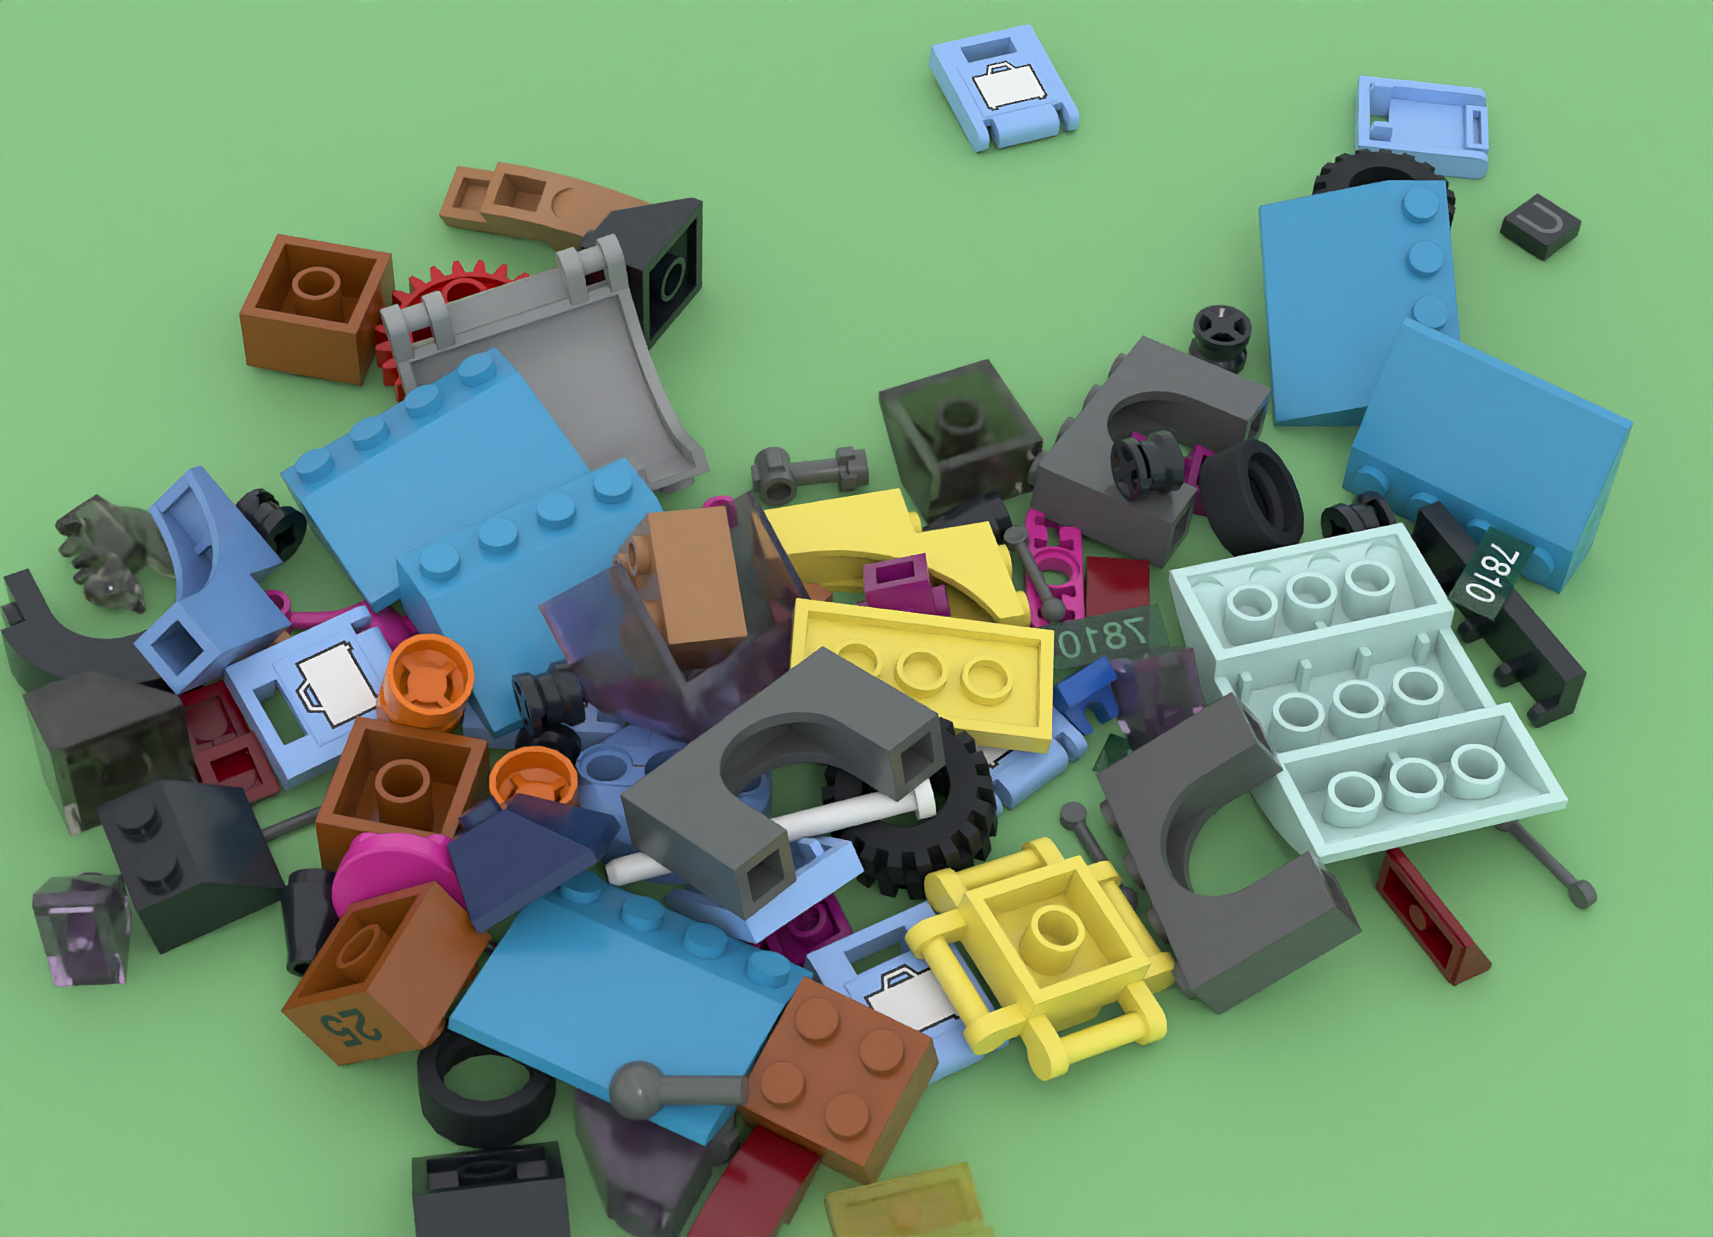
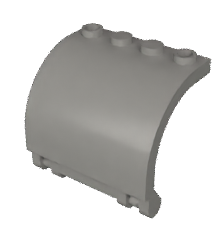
M614 233L596 239V246L578 252L574 247L555 252L558 265L556 268L445 304L438 290L421 296L422 303L403 309H400L399 305L395 304L380 309L382 322L405 395L419 386L432 384L456 370L466 358L474 354L485 353L495 347L519 371L591 472L625 457L651 491L659 489L661 493H672L691 486L695 482V476L710 471L704 449L688 435L681 425L660 382L630 293L624 255ZM603 270L606 280L586 286L585 275ZM430 327L433 337L411 344L410 332Z

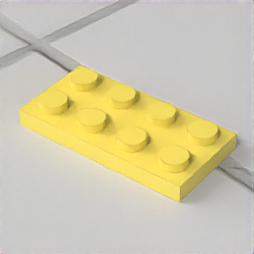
M796 598L792 617L788 671L824 646L937 712L939 717L953 722L955 735L965 730L975 740V745L1047 754L1052 741L1054 630Z

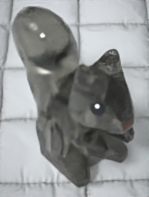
M96 494L56 521V530L60 534L68 536L58 548V552L64 558L77 556L71 561V565L73 568L80 570L73 576V580L78 585H84V596L87 601L94 605L105 608L128 609L137 614H143L146 611L143 599L145 592L134 575L146 566H150L165 577L176 578L167 545L157 524L146 510L136 507L119 506Z

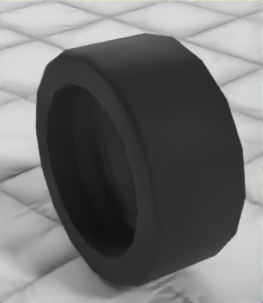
M1253 438L1242 441L1205 459L1199 474V491L1202 506L1213 532L1228 552L1237 557L1299 543L1304 532V513L1301 498L1291 473L1280 456L1268 444Z
M450 1017L447 1018L442 1033L432 1044L420 1050L417 1059L418 1090L422 1114L435 1132L457 1145L484 1150L511 1146L535 1133L550 1115L556 1095V1078L448 1029ZM495 1055L510 1058L525 1066L530 1078L522 1089L505 1098L480 1101L463 1098L449 1090L444 1083V1076L453 1066L470 1057Z

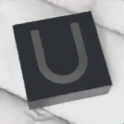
M1537 193L1503 218L1500 233L1545 261L1578 236L1582 221Z

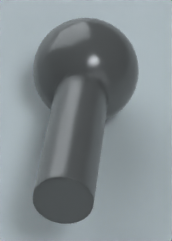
M641 1060L631 1061L622 1065L614 1073L609 1084V1097L613 1107L619 1114L631 1120L649 1119L655 1116L664 1105L745 1106L748 1103L750 1091L746 1075H664L656 1065Z

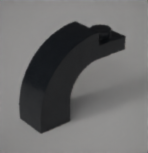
M29 568L3 577L10 603L0 606L1 615L6 626L5 629L0 631L11 673L29 696L50 711L69 719L94 725L113 727L145 725L168 720L163 710L165 701L203 687V685L176 695L133 644L146 630L133 635L111 639L92 638L77 634L64 627L53 616Z

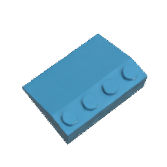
M1387 180L1260 205L1258 217L1270 383L1272 389L1273 425L1360 426L1400 325L1406 317L1460 341L1446 180Z
M1406 317L1400 325L1352 444L1342 488L1356 495L1370 490L1375 491L1387 501L1393 513L1413 523L1416 522L1419 508L1440 501L1486 556L1494 557L1499 563L1507 564L1510 570L1560 594L1592 548L1634 422ZM1492 543L1504 551L1510 560H1512L1516 552L1520 553L1514 564H1511L1501 552L1492 547Z
M493 347L485 353L474 354L466 358L456 370L434 383L413 389L406 395L403 401L383 413L357 422L349 433L325 447L306 452L298 458L294 465L279 474L301 513L305 515L307 524L376 614L401 599L396 557L588 474L591 470L519 371Z
M625 457L396 557L402 609L420 634L434 633L448 637L464 648L473 663L475 676L468 703L494 740L524 727L512 688L511 679L514 674L526 671L533 675L547 671L550 663L565 659L575 675L582 699L638 674L636 657H629L624 646L623 621L626 617H629L626 594L618 593L616 590L612 562L614 554L619 553V547L647 513L664 512L657 497Z
M585 870L521 909L451 1014L448 1029L611 1103L609 1097L611 1078L618 1068L631 1061L641 1060L656 1065L664 1075H746L748 1078L803 976L812 980L813 972L789 962L786 957L779 953L756 948L727 935L721 928L715 925L699 923L663 907L660 902L651 897L635 895L601 880L597 874ZM664 1105L655 1116L646 1120L706 1146L737 1108L736 1106Z

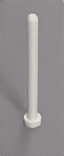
M928 778L898 802L877 791L771 818V820L787 830L790 843L801 840L804 837L809 838L911 811L915 812L918 820L933 817L936 815V805ZM643 852L614 858L605 865L609 884L616 886L673 873Z

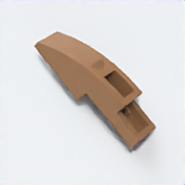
M498 162L495 171L457 166L439 217L448 227L546 241L555 252L574 247L578 252L584 235L589 230H595L611 211L650 205V203L573 177L531 167Z

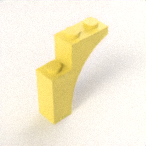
M900 488L754 512L753 556L767 599L788 596V584L797 582L816 583L830 592L864 593L863 565L926 553L932 585L934 587L945 584L952 618L1030 627L1031 615L1026 594L1022 590L1015 591L1012 583V562L1008 548L1005 544H997L989 521L922 532L920 518L916 511L908 512Z

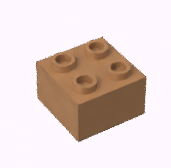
M717 506L647 513L619 547V553L614 554L612 562L614 584L618 593L626 594L629 617H626L623 621V641L626 653L629 657H636L639 676L715 667L747 637L726 507Z

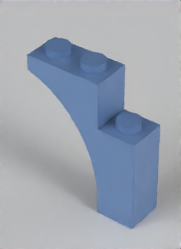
M201 465L190 468L148 509L162 534L172 559L176 577V602L133 643L176 695L224 676V669L265 650L291 625V622L259 586L283 561Z

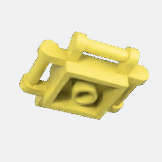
M1041 837L1025 842L1022 845L1021 851L957 872L951 868H944L926 875L924 880L926 898L930 906L936 912L942 914L929 917L914 925L907 932L904 940L915 958L925 959L966 1026L963 1031V1037L975 1055L987 1054L1001 1046L1006 1040L1020 1036L1027 1047L1028 1061L1034 1074L1042 1081H1048L1064 1075L1068 1071L1070 1064L1134 1041L1140 1045H1146L1165 1037L1167 1021L1162 1008L1153 994L1165 990L1176 982L1171 972L1174 969L1175 959L1170 952H1161L1120 890L1119 886L1122 879L1110 861H1101L1087 866L1080 855L1064 859L1051 839ZM958 941L962 942L1001 1005V1009L992 1012L988 1010L949 947V944ZM1118 1001L1125 1012L1122 1016L1063 1037H1059L1057 1034L1061 1030L1094 1019L1102 1006Z

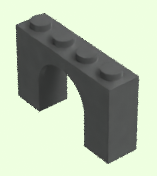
M1142 336L1127 355L1120 353L1116 357L1106 382L1102 386L1095 384L1090 389L1080 414L1076 418L1068 417L1064 421L1058 432L1055 444L1050 451L1041 450L1035 457L1028 474V483L1034 486L1030 508L1045 514V518L1064 527L1073 526L1080 529L1081 534L1137 559L1148 560L1149 564L1163 569L1188 535L1198 488L1183 482V485L1177 491L1161 493L1154 489L1150 490L1146 498L1135 501L1126 500L1117 489L1112 475L1110 455L1115 441L1126 439L1133 430L1145 437L1149 433L1167 430L1172 433L1177 442L1192 448L1199 444L1214 453H1218L1242 441L1259 438L1262 433L1272 389L1146 336Z
M822 646L620 794L632 845L746 921L795 883L797 879L787 830L738 799L737 796L754 779L773 769L797 763H822L849 772L898 802L946 765L939 714Z
M1232 692L1096 774L1106 797V800L1100 803L1101 812L1118 837L1123 836L1129 852L1122 856L1125 867L1139 888L1147 890L1153 905L1146 909L1147 917L1159 938L1165 944L1170 943L1177 958L1174 962V969L1171 970L1174 979L1182 992L1190 1000L1199 997L1218 1014L1224 1013L1362 932L1336 876L1310 851L1305 852L1240 891L1221 896H1206L1194 892L1189 875V860L1193 844L1201 828L1214 813L1226 804L1283 771L1259 719Z

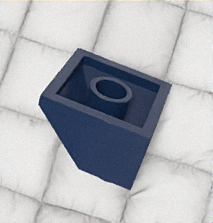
M517 793L501 804L497 802L493 795L489 796L460 815L458 820L463 827L447 844L471 923L479 935L598 863L621 828L615 816L522 793Z

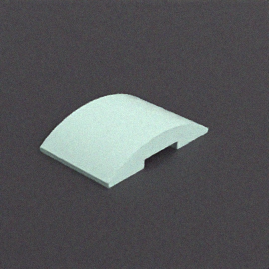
M1403 523L1170 570L1168 580L1177 616L1207 706L1232 692L1259 719L1283 771L1251 789L1250 793L1273 827L1300 855L1310 851L1322 864H1327L1566 808L1568 803L1567 796L1510 702L1496 705L1453 633L1451 623L1455 609Z

